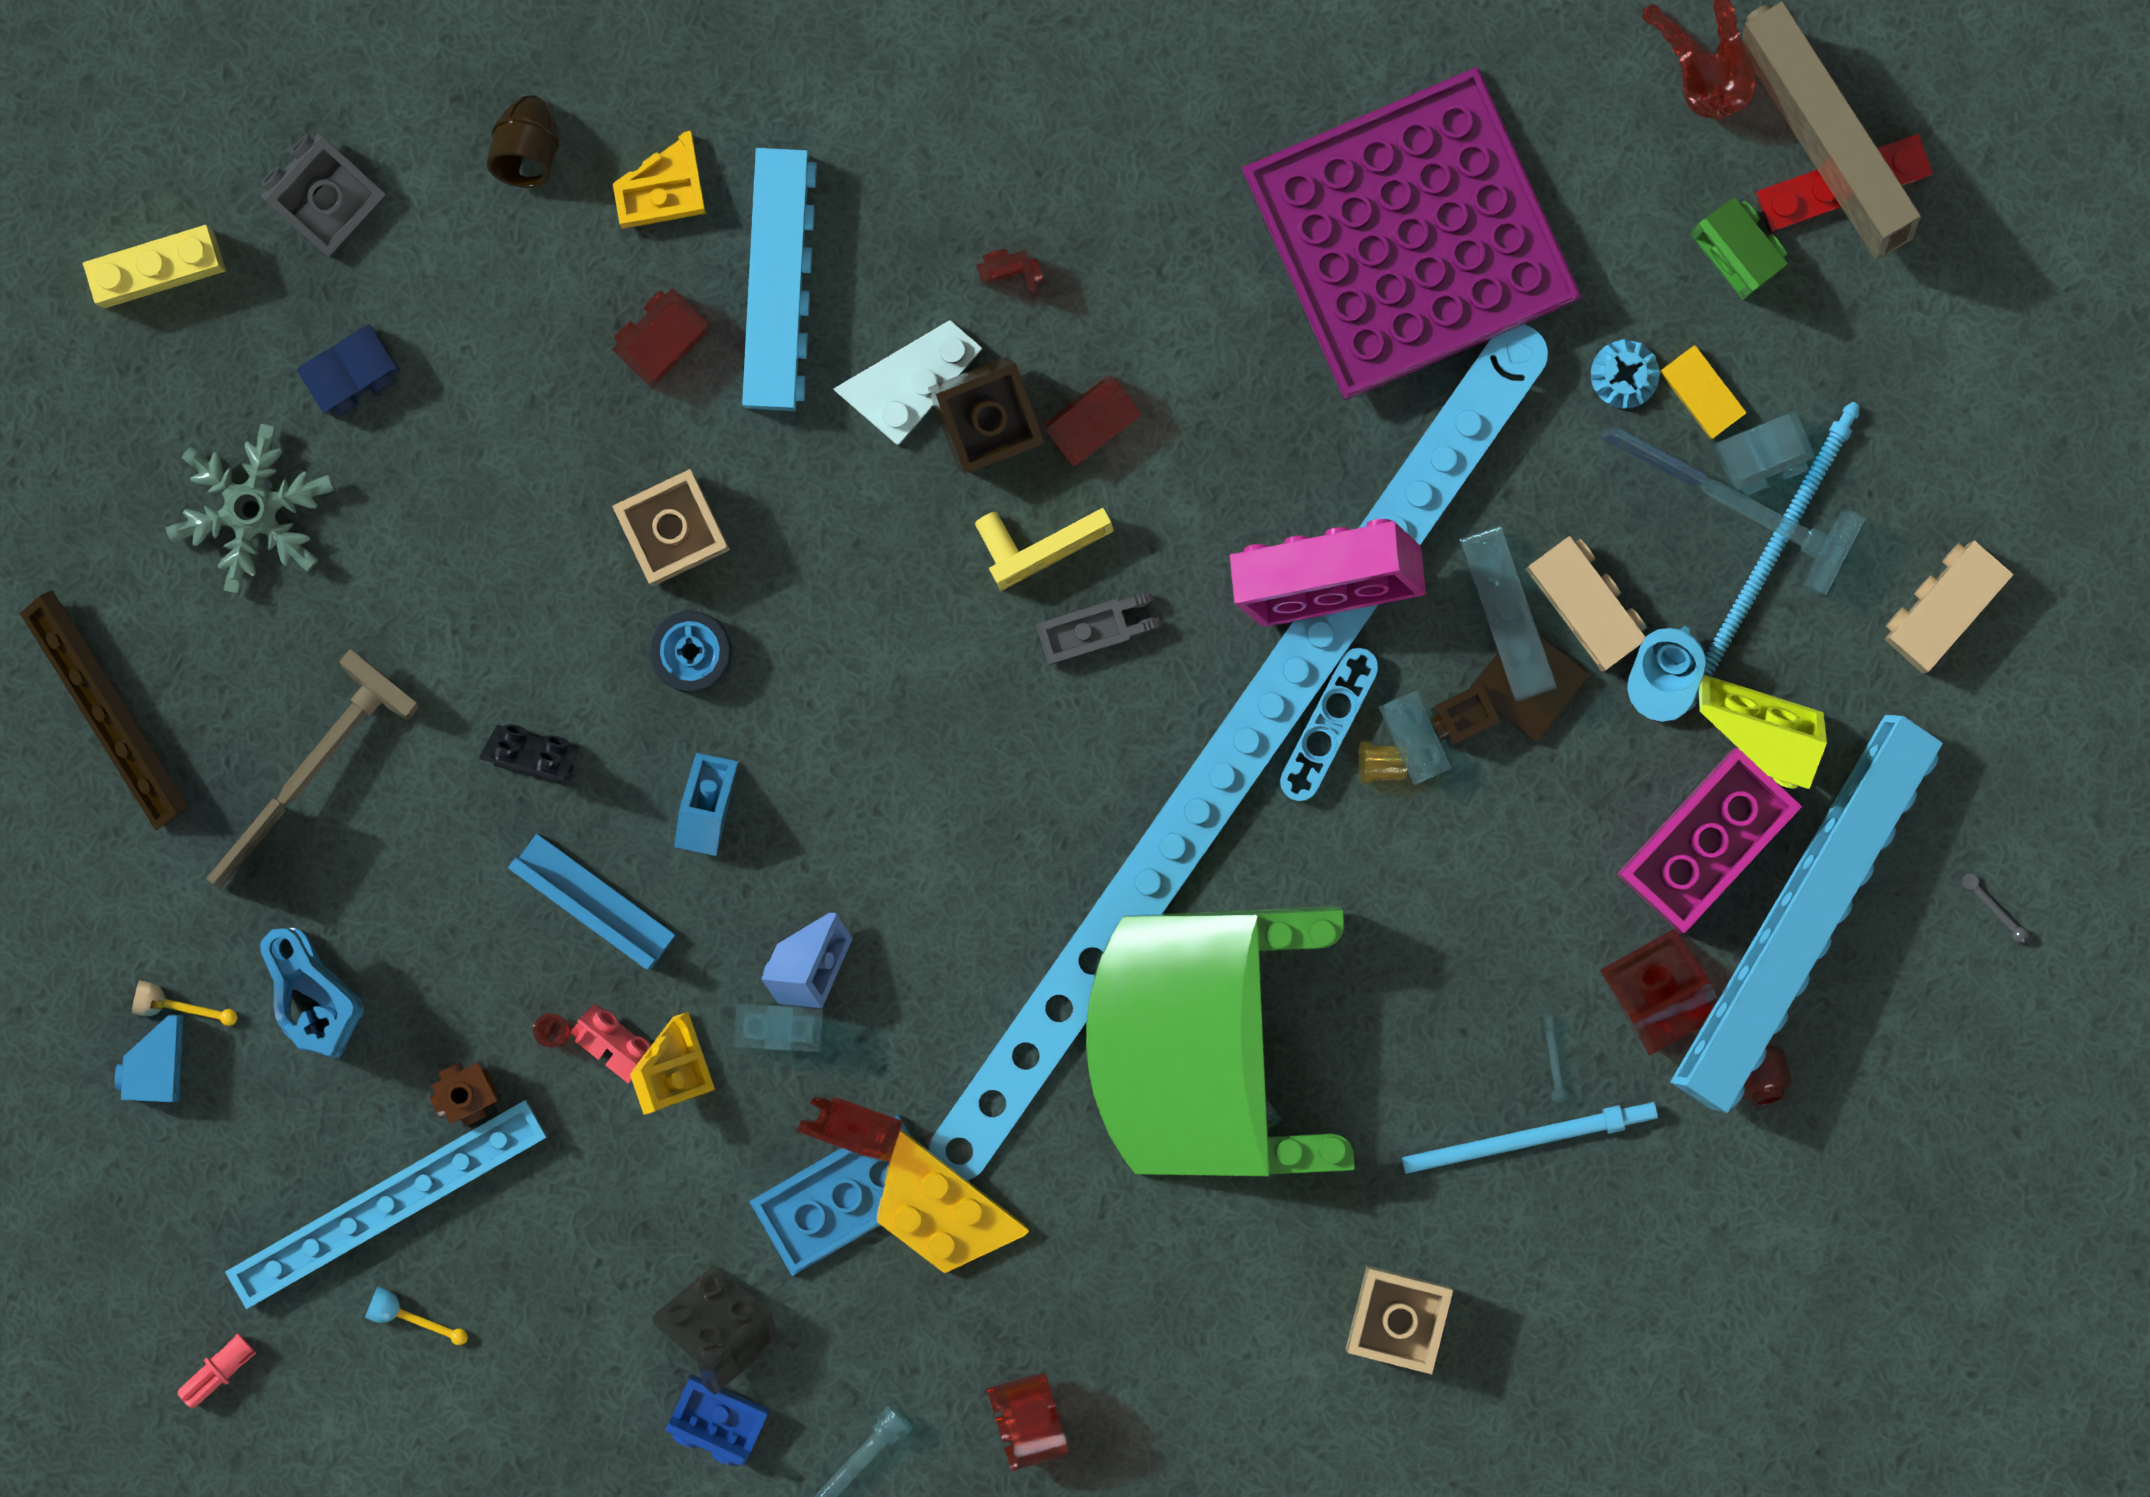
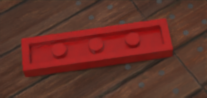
M1919 134L1877 148L1901 186L1933 174ZM1818 170L1761 189L1755 193L1770 233L1842 208Z

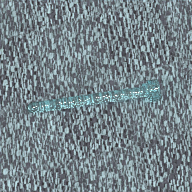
M887 1405L876 1417L878 1420L874 1426L876 1431L814 1497H838L888 1442L893 1444L897 1439L902 1441L913 1429L912 1425L895 1408Z

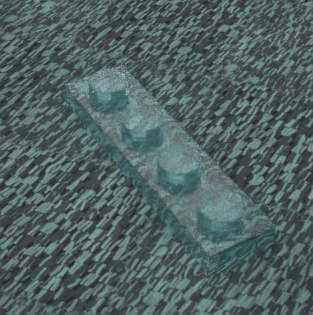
M1498 526L1460 539L1515 701L1518 702L1556 689L1557 687L1502 527Z

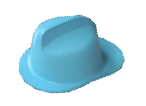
M1689 627L1658 629L1647 635L1639 648L1629 675L1627 690L1630 701L1636 710L1649 719L1661 722L1675 720L1686 713L1694 701L1705 673L1706 657L1701 644L1690 634Z

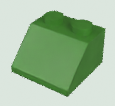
M1733 197L1702 220L1690 232V235L1741 299L1744 300L1788 264L1783 258L1787 255V252L1774 235L1770 234L1766 237L1757 226L1760 218L1750 204L1746 201L1739 203Z

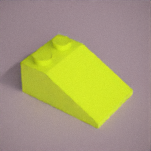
M1703 675L1699 686L1700 712L1765 774L1773 777L1776 783L1787 788L1801 786L1810 789L1827 744L1824 712Z

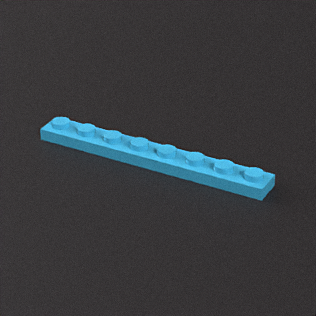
M524 1100L225 1271L245 1308L248 1309L548 1136L528 1101Z

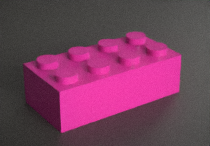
M1375 519L1369 521L1366 524L1367 527L1352 530L1346 527L1332 528L1327 530L1325 535L1313 538L1293 536L1285 539L1284 544L1274 546L1265 544L1249 545L1244 548V552L1230 554L1234 604L1259 625L1268 627L1426 595L1421 546L1395 521L1389 519Z
M1734 748L1616 875L1678 933H1685L1802 806L1770 776L1765 774L1739 748Z

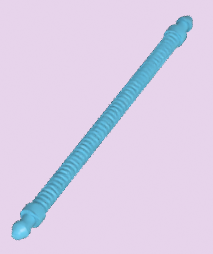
M1851 402L1845 406L1839 422L1834 421L1830 427V437L1826 439L1828 442H1824V446L1821 448L1822 451L1816 457L1817 461L1813 462L1814 466L1810 467L1809 475L1805 476L1806 480L1802 481L1803 485H1800V489L1797 490L1798 494H1795V499H1792L1791 502L1793 504H1789V508L1786 510L1787 513L1783 515L1785 518L1781 519L1782 523L1778 524L1779 528L1775 529L1774 537L1770 538L1771 542H1768V547H1765V551L1762 552L1763 556H1760V561H1757L1758 566L1754 567L1755 571L1753 570L1751 572L1752 575L1748 577L1750 580L1746 581L1747 585L1743 586L1744 590L1740 591L1739 599L1735 600L1736 604H1733V609H1730V613L1727 615L1728 618H1725L1724 621L1726 623L1722 624L1723 628H1720V633L1716 634L1715 642H1712V647L1708 648L1709 652H1706L1704 675L1713 676L1712 672H1715V667L1719 665L1717 662H1721V658L1724 656L1723 653L1729 647L1728 643L1732 642L1731 638L1735 637L1736 629L1740 628L1739 624L1743 623L1742 619H1745V615L1748 614L1747 610H1750V605H1753L1754 602L1752 600H1756L1755 595H1758V591L1762 589L1763 581L1767 580L1766 576L1770 575L1769 572L1775 566L1774 562H1777V557H1780V553L1783 552L1782 548H1785V543L1789 541L1787 538L1791 537L1790 533L1794 532L1793 529L1799 523L1798 519L1802 518L1801 514H1804V510L1810 504L1809 500H1812V495H1815V491L1818 489L1817 486L1821 484L1822 476H1825V471L1829 470L1828 467L1834 461L1833 457L1837 456L1836 452H1839V448L1842 447L1841 443L1847 441L1853 432L1850 426L1854 419L1859 417L1860 406ZM1699 688L1694 698V701L1687 710V712L1694 708L1698 703L1696 702V700L1699 696Z

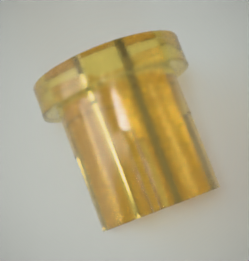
M1361 741L1358 754L1361 784H1372L1373 780L1405 779L1407 775V767H1403V765H1407L1405 746H1372L1371 741Z

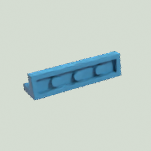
M537 833L520 857H515L508 867L512 872L646 970L652 969L676 936L664 925Z

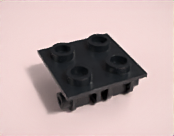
M497 725L481 752L479 759L492 762L495 767L512 771L518 769V773L529 772L533 777L540 775L539 778L560 784L563 780L570 782L574 768L572 763L580 747L570 744L567 739L560 736L549 735L542 737L528 733L524 727L518 725Z

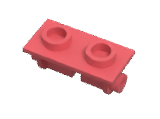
M594 1003L577 1021L578 1023L570 1033L576 1037L574 1042L582 1046L598 1060L607 1049L613 1053L605 1066L629 1084L632 1081L630 1073L651 1045L648 1041L635 1036L621 1025L614 1014L601 1009Z

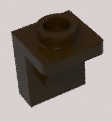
M1482 683L1430 709L1433 717L1429 718L1431 729L1438 741L1446 740L1449 747L1500 722Z

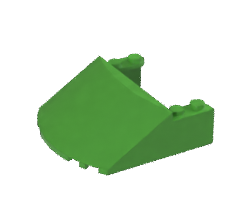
M1339 906L1132 915L1121 918L1101 955L1094 977L1086 1022V1051L1091 1085L1100 1116L1120 1155L1135 1174L1269 1176V1174L1355 1170L1353 1148L1343 1136L1330 1133L1267 1137L1259 951L1327 948L1334 945L1341 938L1344 929L1343 910Z

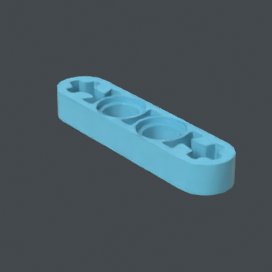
M1355 648L1346 652L1339 661L1281 774L1280 787L1284 795L1289 799L1305 801L1312 797L1319 788L1376 677L1378 664L1375 656L1370 651ZM1359 656H1363L1367 659L1365 666L1370 669V673L1368 676L1361 674L1357 678L1354 687L1362 688L1360 695L1357 697L1350 689L1336 686L1335 682L1338 677L1347 682L1352 670L1346 666L1349 659L1356 661ZM1341 693L1349 698L1351 709L1347 716L1335 718L1328 713L1326 703L1333 694ZM1313 732H1324L1331 739V749L1326 755L1315 756L1307 749V739ZM1301 753L1309 761L1322 764L1323 766L1319 773L1314 768H1311L1306 778L1311 783V788L1308 791L1301 789L1298 794L1290 791L1292 783L1287 778L1290 773L1297 775L1301 771L1304 763L1296 762L1298 754Z

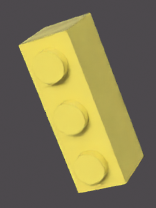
M207 225L82 262L94 302L103 309L226 271L214 230Z

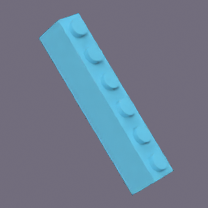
M756 148L742 399L744 409L796 411V401L804 402L806 378L805 376L798 375L799 358H807L808 333H800L801 316H809L810 290H802L803 273H811L812 248L805 247V230L813 231L815 206L807 204L808 188H816L817 162H809L807 150Z

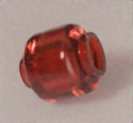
M1766 1046L1767 1053L1764 1061L1756 1070L1751 1072L1744 1084L1745 1092L1742 1099L1751 1100L1753 1106L1767 1105L1784 1099L1786 1097L1784 1092L1792 1085L1787 1058L1784 1050L1779 1046Z

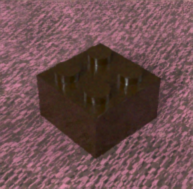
M1008 357L928 387L956 467L964 474L1045 443L1017 365Z

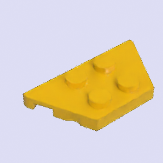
M898 1128L894 1135L893 1150L884 1180V1191L882 1198H880L876 1216L877 1222L943 1273H947L1009 1244L1029 1232L1025 1224L902 1129Z

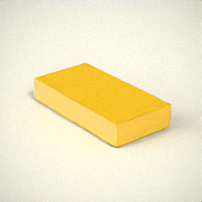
M1695 345L1660 371V374L1710 440L1746 414V411Z

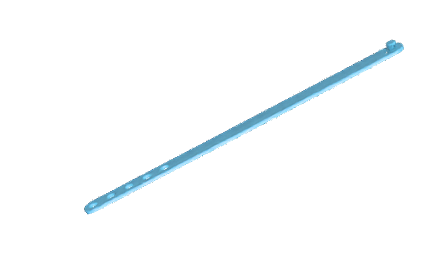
M1521 325L1490 339L1359 528L1367 527L1366 524L1375 519H1389L1395 521L1419 545L1423 542L1544 369L1548 358V349L1545 340L1536 330L1527 325ZM1490 356L1496 357L1498 365L1504 372L1511 375H1522L1524 380L1511 381L1502 377L1494 369ZM1378 605L1292 622L932 1137L929 1151L966 1180L973 1179L982 1172L1087 1022L1089 997L1095 974L1085 973L1080 968L1079 956L1081 952L1089 947H1096L1104 952L1114 929L1123 916L1153 915L1164 912ZM1063 995L1071 1001L1073 1012L1067 1020L1055 1022L1047 1016L1046 1003L1052 996ZM1029 1042L1037 1047L1040 1055L1039 1061L1034 1068L1021 1069L1016 1066L1012 1059V1052L1018 1044ZM989 1090L1001 1092L1006 1099L1004 1112L996 1117L985 1115L979 1107L981 1095ZM957 1137L967 1139L973 1148L971 1159L962 1165L952 1163L946 1155L947 1144Z

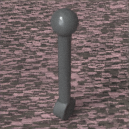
M1969 873L1964 875L1961 880L1963 888L1969 891L1972 890L2012 932L2013 940L2016 943L2022 944L2027 942L2029 939L2028 930L2024 927H2018L1979 886V878L1975 874Z

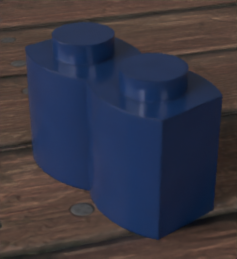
M369 324L312 358L296 370L322 412L326 415L335 412L336 416L339 417L358 406L359 402L356 398L371 389L373 394H377L395 383L392 375L397 373L400 368L374 326Z

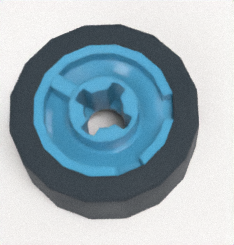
M686 610L670 615L658 625L651 637L649 656L653 670L664 683L678 691L697 693L711 689L724 678L731 665L732 646L728 633L717 620L703 612ZM687 644H695L700 650V653L697 654L694 660H688L683 655V649Z

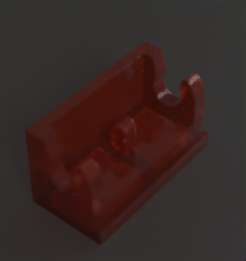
M1108 374L1042 424L1041 427L1065 459L1074 467L1142 414L1117 380Z
M815 1097L810 1100L812 1106L820 1109L819 1117L816 1121L809 1119L801 1120L797 1132L863 1156L890 1162L903 1123L902 1120L838 1097H833V1100Z

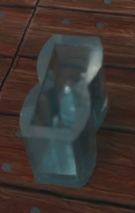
M1796 410L1720 441L1713 446L1732 492L1735 493L1743 489L1746 497L1770 487L1767 479L1782 473L1785 480L1809 471L1806 463L1816 458Z

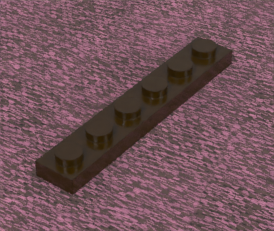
M51 590L40 595L20 613L21 617L154 829L157 831L167 826L189 809L182 797L181 791L171 780L161 764L157 753L149 745L139 729L134 716L122 702L114 689L112 681L102 670L92 654L90 646L80 635L70 619L66 608L60 603L54 591Z

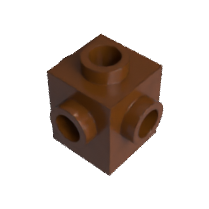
M483 1061L477 1062L465 1069L461 1062L450 1066L438 1073L441 1081L431 1085L435 1092L434 1095L430 1096L431 1103L439 1118L447 1117L450 1124L460 1120L464 1127L488 1116L484 1108L501 1100ZM460 1087L465 1088L468 1092L466 1102L461 1101L457 1096V1091Z

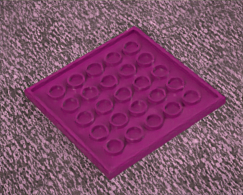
M1478 66L1242 167L1247 184L1344 401L1581 300L1582 296Z

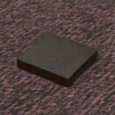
M1521 622L1470 688L1482 683L1495 711L1536 743L1590 674L1524 622Z

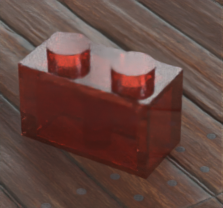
M673 288L667 294L662 290L655 294L644 306V310L648 313L636 325L632 321L628 322L614 337L617 344L612 350L651 389L711 330L709 323Z

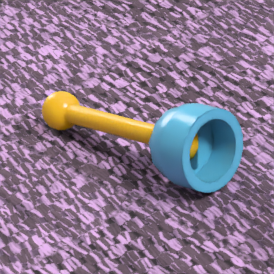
M377 1286L365 1315L366 1319L377 1323H387L399 1317L449 1337L452 1343L458 1346L465 1344L468 1339L467 1332L464 1329L452 1330L400 1309L396 1295L380 1286Z

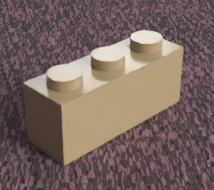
M1568 536L1529 565L1526 571L1603 672L1643 643L1646 637L1642 631L1647 629V627L1633 608L1626 611L1616 597L1621 592L1610 576L1605 573L1600 577L1591 565L1595 557L1581 539L1574 542Z
M1975 540L1968 543L1965 547L1958 543L1943 559L1942 562L1947 568L1937 579L1930 575L1915 591L1914 595L1919 600L1909 611L1902 607L1886 625L1891 632L1884 640L1922 673L1929 672L2014 575Z

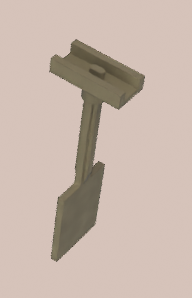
M349 649L339 663L352 680L360 686L359 690L350 699L352 704L284 784L277 800L273 798L206 878L218 890L225 885L284 814V807L302 793L366 714L371 716L377 707L383 704L392 712L409 721L419 707L413 699L351 649Z

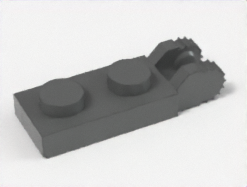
M1144 593L1118 601L1117 598L1036 623L1048 665L1129 641L1131 636L1162 627L1160 619L1153 617L1126 627L1122 611L1148 606L1149 603L1154 601L1152 593Z

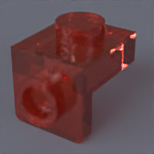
M1007 249L993 251L982 256L984 263L976 265L982 286L1023 273L1029 295L1033 297L1038 295L1037 284L1044 282L1037 258L1029 260L1026 250L1009 255Z

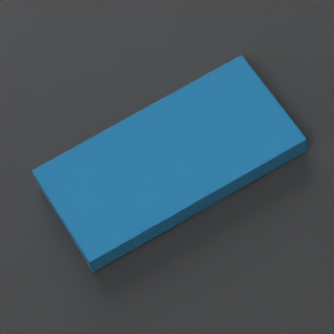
M899 1115L749 1201L792 1276L880 1226L876 1216L880 1198H882L884 1191V1180L891 1159L895 1132L900 1128L911 1136Z

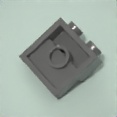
M317 133L313 138L305 135L295 144L290 151L294 159L284 170L276 167L265 177L261 183L265 191L260 197L323 254L329 257L386 194L324 137Z

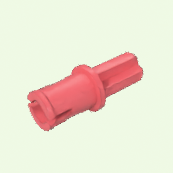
M237 1333L211 1359L208 1357L204 1359L206 1365L178 1390L180 1399L188 1407L195 1408L220 1384H229L228 1378L254 1356L256 1351Z

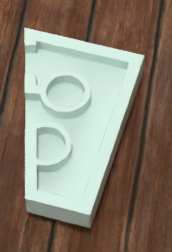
M949 320L835 387L833 390L899 446L934 406L928 387L961 375L982 351V348Z

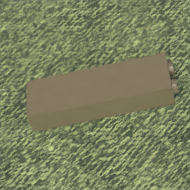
M1780 2L1773 7L1765 4L1755 9L1746 18L1748 21L1744 25L1740 50L1870 253L1877 261L1913 239L1921 216L1784 3Z

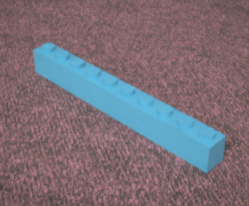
M1885 715L1670 1083L1713 1110L1728 1113L1730 1108L1739 1103L1745 1092L1744 1084L1751 1072L1762 1064L1766 1057L1767 1051L1765 1048L1773 1034L1779 1032L1785 1025L1788 1018L1787 1010L1792 1001L1806 989L1810 980L1808 974L1816 960L1822 958L1831 945L1830 936L1838 923L1845 920L1853 906L1851 900L1855 893L1873 874V863L1876 857L1894 838L1896 832L1894 827L1902 813L1909 810L1915 802L1918 785L1923 777L1928 775L1938 762L1937 753L1943 744L1941 741L1904 716Z

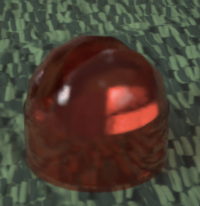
M555 1013L541 1015L533 1026V1035L536 1041L548 1048H558L564 1045L569 1039L571 1032L567 1020ZM558 1022H560L561 1027L554 1040L550 1042L549 1038L553 1034Z

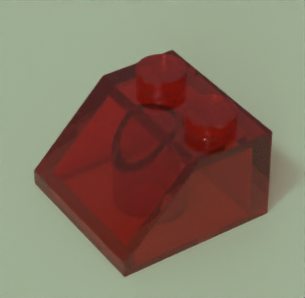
M1675 929L1600 969L1605 982L1630 1027L1649 1056L1702 1027L1718 1001L1710 980Z

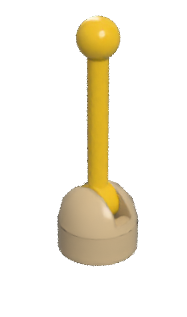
M142 980L138 982L132 1014L153 1016L158 1014L163 1008L218 1019L226 1026H232L237 1021V1014L232 1009H226L222 1012L168 1000L159 986Z

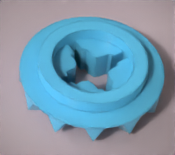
M1626 339L1607 344L1596 355L1591 367V381L1595 392L1604 402L1617 408H1633L1643 404L1656 391L1659 382L1660 370L1655 355L1642 343ZM1616 357L1626 367L1635 366L1638 363L1641 364V367L1632 376L1635 381L1636 390L1625 380L1610 384L1609 381L1613 380L1614 376L1619 372L1618 363L1615 360Z

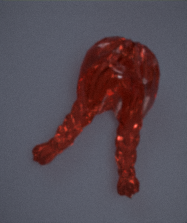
M1714 0L1713 9L1720 38L1716 55L1700 51L1692 37L1679 24L1670 21L1668 16H1664L1659 6L1650 4L1648 7L1643 8L1642 18L1649 25H1654L1656 29L1661 31L1664 39L1671 43L1672 50L1679 57L1682 67L1684 98L1692 111L1704 118L1720 120L1746 107L1752 100L1756 81L1751 56L1740 39L1741 33L1737 27L1738 18L1734 13L1736 8L1731 0Z

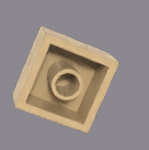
M691 469L612 506L646 579L652 587L730 550Z
M1366 1265L1346 1351L1357 1356L1432 1374L1453 1289L1446 1285Z

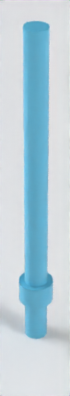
M1651 1102L1624 1109L1617 1105L1602 1109L1603 1113L1405 1156L1402 1157L1405 1174L1604 1130H1607L1608 1134L1624 1131L1627 1125L1658 1119L1655 1103Z

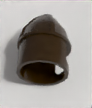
M536 95L523 96L505 110L499 121L492 127V141L487 158V169L499 181L511 186L534 188L544 185L549 180L554 155L559 148V137L557 135L555 117L548 103ZM522 157L539 164L543 168L544 173L529 177L521 175L519 170Z

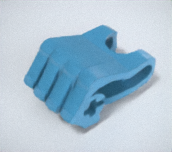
M298 928L272 929L262 939L260 948L262 957L274 981L273 1005L275 1018L279 1026L298 1049L304 1052L310 1051L327 1056V1058H339L346 1049V1045L359 1019L364 1014L365 1006L362 999L323 965L306 933ZM286 939L289 940L294 950L289 959H285L282 953V943ZM294 990L314 999L321 1005L313 1007L314 1010L304 1011L297 1023L293 1021L290 1014ZM325 1018L329 1025L324 1028V1032H320L316 1025L320 1024L321 1019Z

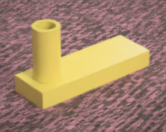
M1101 508L1019 552L998 512H991L975 522V526L996 565L989 569L1000 591L1114 532L1109 517L1104 508Z

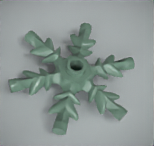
M260 424L256 447L250 442L245 443V450L251 465L242 463V467L249 475L248 480L244 484L239 485L232 482L231 467L223 473L222 463L217 452H213L210 461H208L192 445L181 457L187 464L199 472L192 476L190 480L196 484L212 486L206 494L222 493L225 504L219 511L204 505L206 514L185 509L183 514L188 521L167 526V535L171 543L193 535V545L198 546L211 530L215 539L222 526L232 527L235 531L236 539L223 546L232 550L218 564L219 569L229 568L224 591L240 594L244 571L251 576L255 575V567L249 553L258 554V551L251 543L252 538L258 533L269 536V551L277 545L278 554L283 565L288 564L291 556L306 572H309L319 561L301 545L308 542L310 537L301 533L288 532L294 524L279 525L275 514L282 506L296 513L294 504L307 508H316L317 503L312 497L334 491L333 483L329 475L307 482L308 474L304 471L294 480L290 487H288V483L284 479L278 492L269 491L265 486L264 479L275 474L277 471L268 469V467L282 454L281 449L271 450L277 429L274 426ZM256 502L259 505V513L255 517H247L244 512L246 504Z

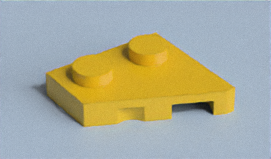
M691 131L682 133L678 136L679 140L662 153H654L643 161L638 170L628 172L613 183L621 229L706 214Z
M689 1012L672 1017L630 1073L644 1115L715 1090Z

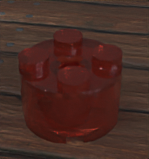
M1045 1372L987 1388L994 1413L1003 1411L1002 1416L996 1417L1002 1442H1012V1445L1004 1447L1011 1472L1050 1461L1069 1453Z

